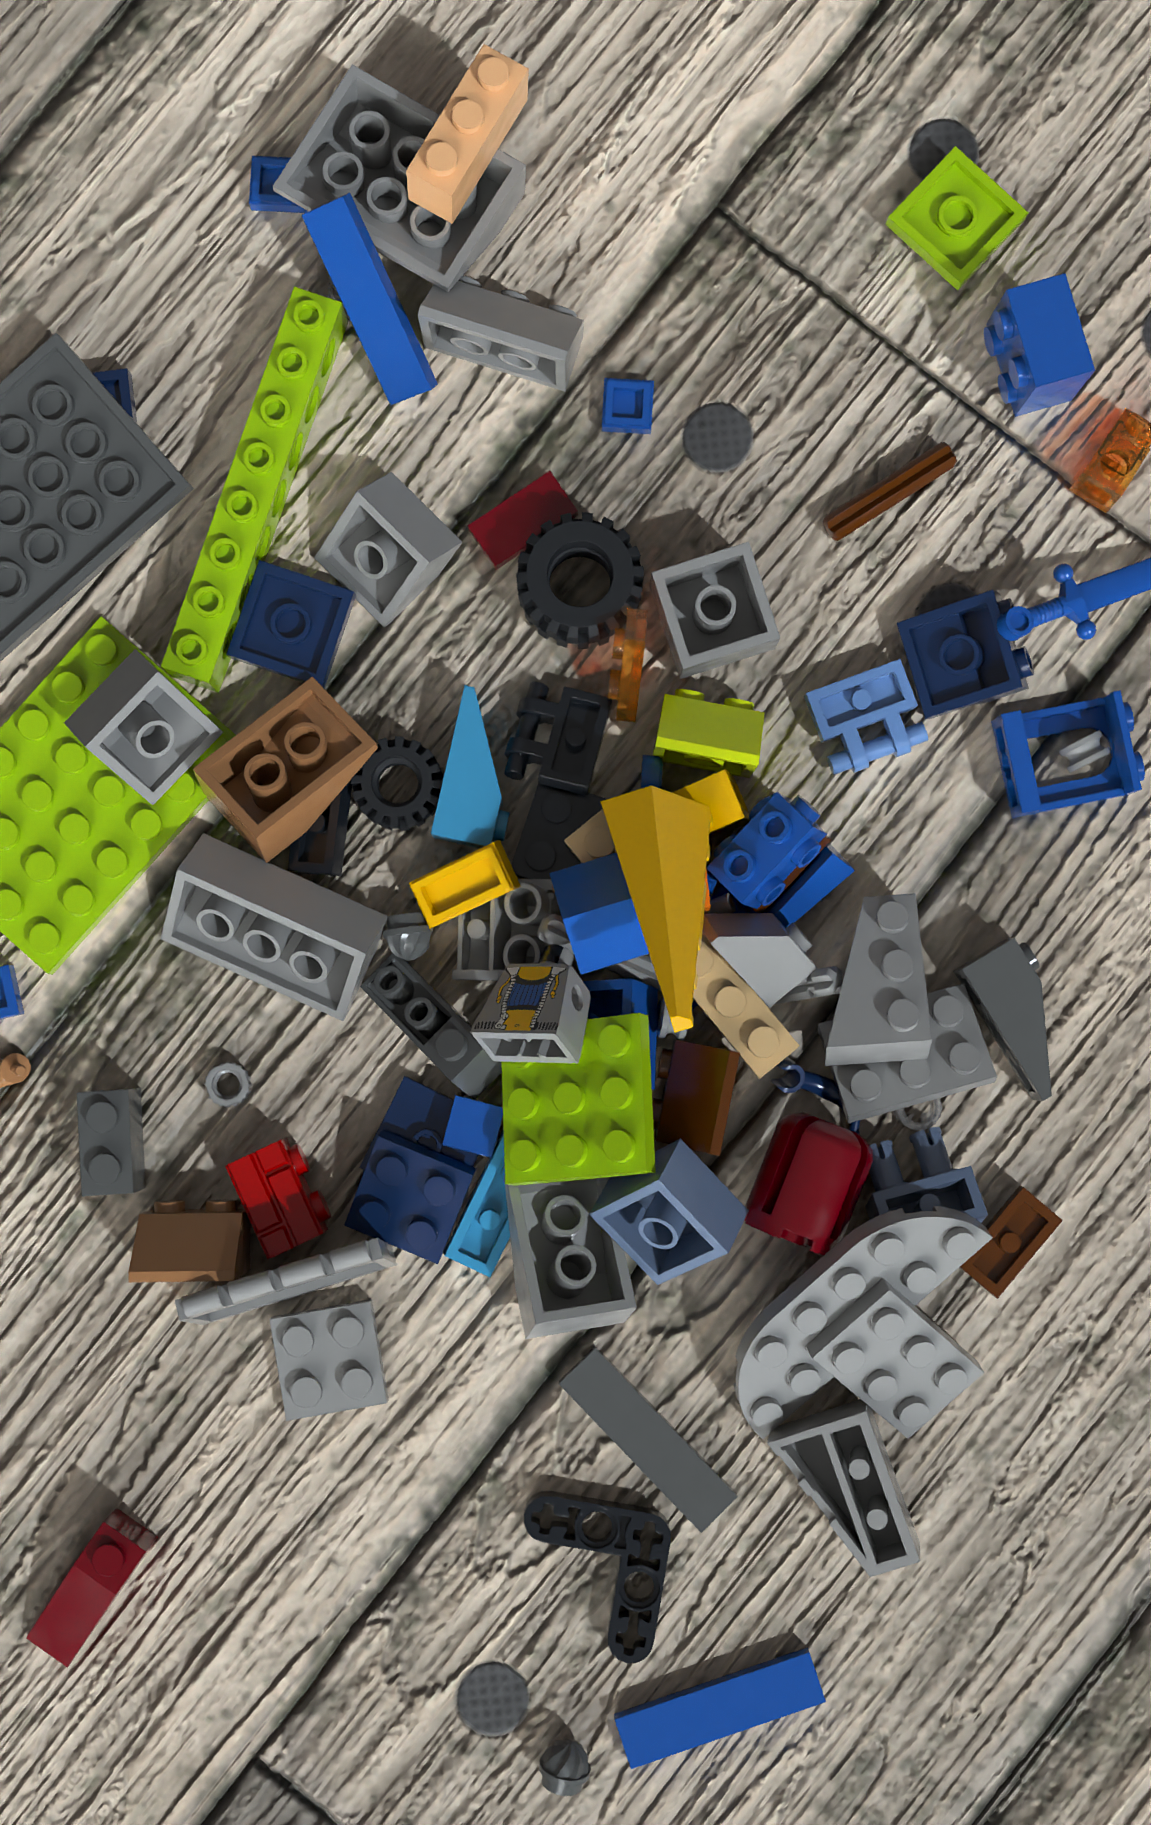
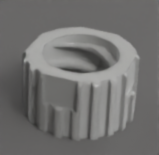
M231 1062L221 1063L220 1066H213V1069L208 1072L209 1074L206 1076V1082L204 1083L207 1087L209 1099H212L215 1104L225 1107L238 1106L239 1103H243L248 1098L252 1086L250 1082L251 1076L248 1075V1071L243 1069V1066ZM225 1073H233L239 1079V1090L233 1096H224L217 1089L218 1079Z

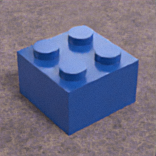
M1063 273L1005 291L986 324L987 327L984 328L986 349L991 357L996 356L1001 374L998 376V387L1002 400L1005 404L1011 403L1015 417L1072 401L1095 372V367L1066 274Z

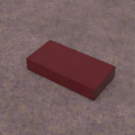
M548 471L467 525L490 563L497 570L526 550V541L532 533L536 536L541 533L542 524L548 520H551L553 525L559 523L560 515L571 513L573 519L578 516V510L552 472Z

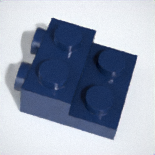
M990 590L897 623L925 719H932L971 705L984 704L1029 689L1026 677L1034 675V669L1026 647L1017 648L1015 641L1005 640L997 630L999 616L1014 607L1011 598L1002 600L999 592Z

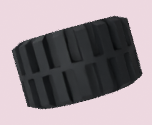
M582 512V519H572L571 513L560 515L559 523L553 525L551 520H548L542 524L541 533L537 536L532 533L526 541V550L520 553L518 559V573H516L520 606L524 609L525 618L530 625L534 624L538 628V634L546 640L552 637L556 639L558 646L567 648L568 643L578 644V649H589L590 643L598 642L599 646L608 643L610 637L615 633L619 636L626 630L629 620L634 619L638 611L639 602L641 601L644 569L640 564L641 555L637 546L632 547L630 535L623 528L619 532L613 528L614 521L603 517L602 522L593 520V513ZM574 557H585L598 562L605 568L610 577L608 593L600 601L590 606L575 607L563 603L553 594L550 587L551 574L560 563Z

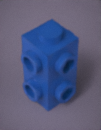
M776 792L772 797H765L751 810L749 823L737 835H730L719 844L714 852L715 859L707 869L741 904L758 909L761 905L767 906L783 892L786 886L783 881L796 867L802 868L809 864L821 849L819 842L827 835L816 823L821 815L800 795H797L794 800L779 792Z

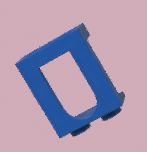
M1121 690L1114 691L1102 698L1026 713H1021V710L1003 713L991 721L1011 818L1127 796L1142 790L1140 781H1143L1145 778L1144 763L1141 754L1138 751H1133L1130 732L1134 730V717L1130 704L1128 702L1123 703ZM1077 729L1101 731L1111 747L1110 762L1102 773L1093 777L1037 788L1027 739Z

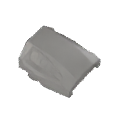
M518 879L521 887L458 916L457 969H452V980L498 981L504 969L511 964H539L544 948L547 945H551L540 940L537 935L541 920L546 914L561 916L556 895L552 890L551 879Z

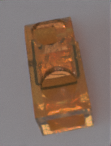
M1125 407L1068 490L1107 513L1121 498L1150 451L1151 422Z

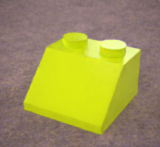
M675 689L674 695L664 694L653 756L663 758L665 763L713 772L726 769L734 776L751 777L759 763L765 712L754 711V703L741 699L725 698L724 705L704 701L705 694L688 689Z

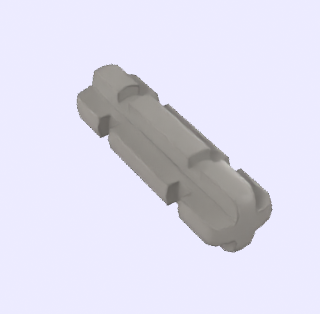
M836 966L816 969L775 1004L839 994L843 983L842 971Z

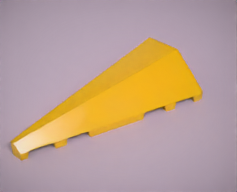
M651 785L600 802L667 1011L676 1033L693 1027L692 1003L694 989H697L698 981L696 963L698 950H701L707 890L705 872L706 862L710 859L709 832L710 826H713V817L708 805Z

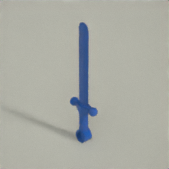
M1151 558L1080 584H1076L1072 578L1074 573L1070 565L1066 563L1059 564L1053 571L1054 579L1062 583L1060 584L1059 596L1027 609L1022 606H1015L999 616L997 630L1005 640L1016 641L1030 633L1034 627L1066 616L1076 623V633L1079 638L1083 640L1091 639L1097 630L1094 622L1089 619V612L1151 590Z

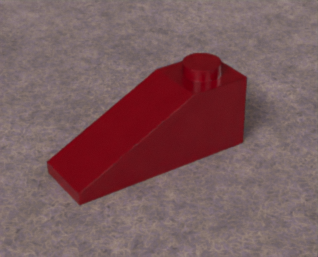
M116 1508L103 1521L76 1560L26 1639L68 1668L158 1536Z

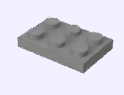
M964 983L927 993L932 1043L928 1059L830 1066L848 1123L995 1083L997 1075ZM833 1020L818 1024V1032L825 1054Z

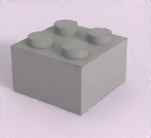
M749 542L651 572L649 586L680 679L776 648L780 635Z

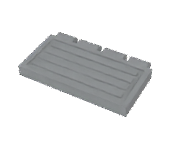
M379 1238L368 1241L364 1240L331 1250L323 1255L318 1254L279 1266V1268L274 1270H266L228 1282L226 1285L215 1286L182 1296L180 1299L175 1300L180 1321L205 1325L396 1266L397 1263L390 1244Z

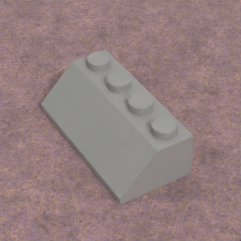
M203 833L177 869L161 940L344 1021L375 955L388 916L269 862L266 863L260 858Z

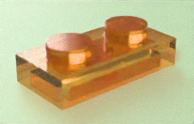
M627 608L625 629L615 628L612 659H620L622 662L621 670H610L608 699L617 700V721L636 722L648 610Z

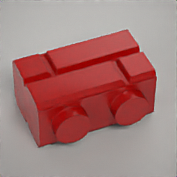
M284 1138L225 1165L267 1260L307 1242L328 1230L325 1220L331 1218L329 1207L320 1190L312 1193L303 1174L309 1172L310 1167L298 1143L290 1146L287 1138Z

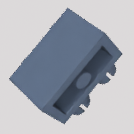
M940 1127L929 1128V1133L926 1134L924 1130H921L909 1136L924 1176L923 1179L914 1182H904L893 1150L892 1140L880 1142V1147L878 1148L876 1143L869 1145L873 1150V1162L869 1173L876 1191L872 1193L865 1206L869 1220L901 1208L907 1214L933 1211V1206L958 1210L977 1219L980 1223L988 1216L972 1167L967 1166L953 1169L941 1136Z

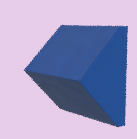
M617 853L549 873L562 920L581 975L649 954Z

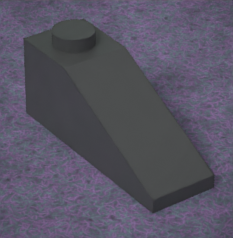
M1009 938L994 945L953 970L960 983L965 984L969 998L1031 1099L1045 1101L1052 1096L1042 982L1035 970L1040 968L1036 956L1025 942L1018 944L1015 938Z

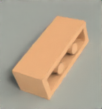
M483 44L406 170L408 200L453 224L528 100L529 68Z

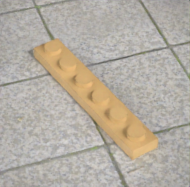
M603 809L564 840L565 844L581 863L616 853ZM702 931L701 950H698L696 963L698 975L697 989H694L693 999L735 1051L740 1052V1057L760 1079L800 1045L757 993L710 944Z

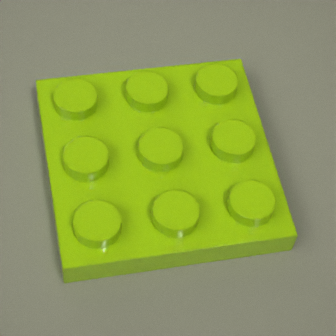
M633 1013L587 1019L581 1057L578 1064L501 1062L505 1184L519 1186L656 1173L648 1015Z

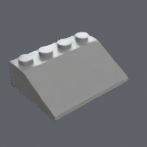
M352 64L274 183L273 191L307 211L350 192L376 250L439 288L449 292L501 232L525 194L526 165L498 149L453 224L408 200L406 170L440 115Z

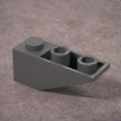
M392 953L360 986L440 1071L473 1100L502 1073L501 1062L493 1061L470 1033L472 1025L406 960Z

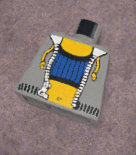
M547 945L544 948L539 964H511L504 969L470 1031L493 1061L578 1064L581 1057L591 996L590 991L571 966L574 956L568 949L560 945Z

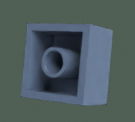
M681 1138L655 1151L656 1173L610 1177L589 1214L657 1285L728 1254L749 1212Z

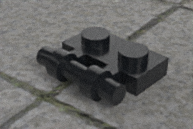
M531 682L527 696L521 698L516 715L520 720L515 737L509 738L504 754L508 760L504 774L511 779L522 780L527 764H539L541 768L538 775V784L587 796L611 712L613 698L564 686L558 704L546 701L549 691L547 685L541 682ZM547 723L553 725L548 744L534 741L539 724Z

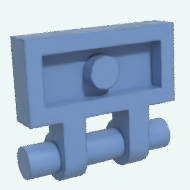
M901 659L815 689L804 695L821 743L838 736L842 740L844 750L827 756V761L833 775L849 769L854 773L869 768V762L890 754H894L895 757L905 755L911 752L912 746L928 741V734L922 722L905 728L900 714L913 710L918 706ZM882 721L886 735L862 743L858 729Z

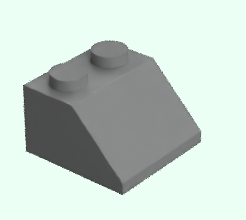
M390 472L357 490L314 558L345 589L354 591L356 594L355 599L385 627L440 575L462 544V541L407 486Z
M136 649L64 722L90 752L152 805L162 797L223 733Z

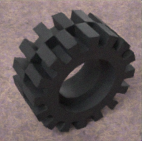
M395 736L393 740H387V738L378 740L377 750L351 779L354 800L360 807L359 809L372 822L381 825L385 829L405 831L410 830L409 827L415 825L419 827L426 823L425 820L430 815L433 817L436 812L444 777L441 767L431 751L414 739L409 741L400 736ZM394 765L409 767L415 772L418 780L415 794L409 800L402 803L387 801L382 797L379 790V779L382 773Z

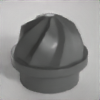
M422 912L388 916L386 921L387 930L383 931V938L386 939L394 955L411 961L422 956L429 949L433 928L429 929Z
M555 1740L553 1746L545 1750L539 1762L542 1785L556 1795L573 1796L578 1794L582 1790V1785L588 1781L591 1767L588 1763L587 1753L581 1744L573 1740Z

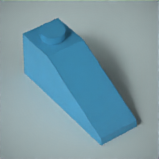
M464 685L431 835L434 839L480 849L495 842V840L504 842L510 812L502 810L503 799L475 688Z

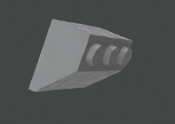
M462 276L449 292L433 285L420 305L418 312L425 348L565 392L583 339L584 320L577 318V314L574 311L560 305H549L547 309L531 304L526 296L515 291L502 290L501 294L483 289L478 281L467 276Z

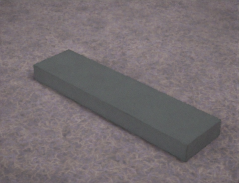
M596 1346L559 1380V1385L701 1533L738 1497L737 1493Z

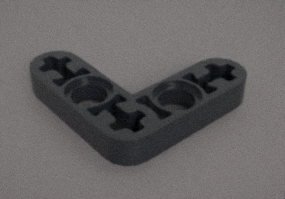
M541 1491L534 1494L527 1501L524 1509V1526L532 1538L543 1543L620 1556L607 1629L608 1646L611 1653L619 1661L637 1663L644 1660L650 1654L654 1644L671 1543V1531L666 1517L659 1511L648 1507L555 1491ZM544 1504H551L554 1506L553 1511L555 1515L569 1518V1507L578 1508L574 1518L575 1535L566 1534L568 1522L555 1520L551 1522L550 1529L541 1528L540 1519L532 1516L533 1512H541ZM602 1512L610 1518L612 1528L605 1537L594 1539L584 1532L582 1523L588 1514ZM648 1521L654 1523L655 1532L662 1534L661 1538H652L648 1553L649 1560L659 1559L657 1565L644 1559L628 1560L629 1554L639 1558L641 1550L640 1536L633 1534L635 1529L642 1530L645 1522ZM634 1572L647 1573L654 1582L652 1592L644 1598L631 1597L624 1588L626 1578ZM621 1605L627 1609L639 1612L637 1630L638 1635L644 1637V1640H635L633 1648L624 1647L623 1638L616 1636L617 1632L625 1633L627 1631L629 1622V1610L619 1611ZM650 1610L649 1616H646L643 1613H641V1611Z

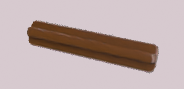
M945 442L935 445L827 514L822 521L826 532L834 541L841 540L952 469L957 462L954 452Z

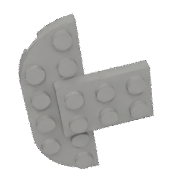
M933 1206V1211L905 1214L901 1208L884 1213L865 1222L845 1236L755 1318L738 1346L735 1356L738 1364L734 1389L742 1412L752 1429L764 1439L835 1377L909 1439L984 1374L978 1361L922 1313L916 1305L993 1238L987 1228L977 1219L966 1213L947 1207Z

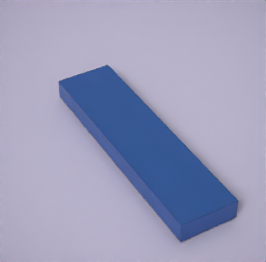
M349 192L302 214L301 216L390 405L432 390L438 385L437 380L351 193Z
M808 1647L615 1713L614 1720L630 1768L633 1769L825 1703L826 1700Z

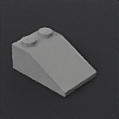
M608 1177L519 1186L505 1184L515 1288L525 1339L624 1323L637 1308L625 1251L589 1215L609 1180Z

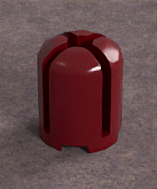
M805 1112L786 1115L775 1128L745 1205L749 1210L744 1220L745 1224L776 1238H783L807 1247V1245L811 1246L810 1251L824 1256L844 1237L873 1162L872 1148L862 1135Z

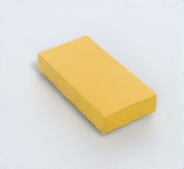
M500 840L492 842L409 882L429 929L521 887Z

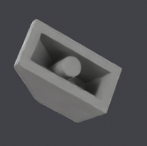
M704 913L702 931L710 944L769 1007L773 1006L817 969L806 953L813 945L793 922L785 928L773 913Z

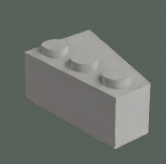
M916 893L864 897L826 1047L825 1066L928 1059L932 1043Z
M859 1399L779 1425L769 1434L767 1444L777 1456L782 1458L798 1479L800 1487L807 1496L812 1497L828 1518L830 1526L870 1577L920 1562V1542L871 1407Z

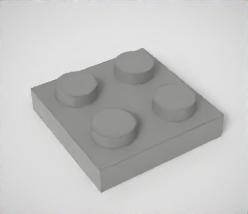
M372 1299L273 1316L269 1319L286 1421L388 1403L389 1397Z

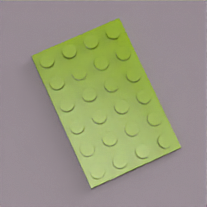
M102 616L0 728V932L47 974L51 975L57 971L209 801L200 787L193 768L236 736ZM135 649L223 731L216 741L154 805L150 804L90 752L64 724L78 707Z

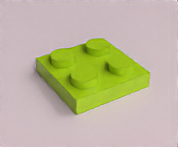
M955 146L888 216L885 225L956 290H959L1020 226L1029 212Z

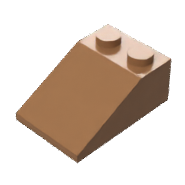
M311 677L195 766L193 771L207 799L258 855L268 863L307 832L378 747L377 743Z

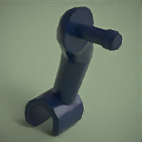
M786 1057L776 1065L783 1070H788L782 1078L771 1079V1082L784 1093H793L801 1088L832 1102L843 1110L834 1080L803 1070L789 1057ZM860 1120L851 1122L848 1130L860 1134Z

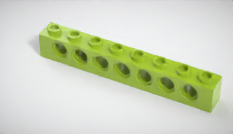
M297 287L293 288L161 664V668L173 678L217 693L220 691L231 660L226 654L259 560L264 562L266 560L348 325L342 302Z

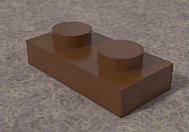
M1019 1186L985 1226L993 1238L962 1264L960 1268L998 1299L1063 1220L1027 1189Z

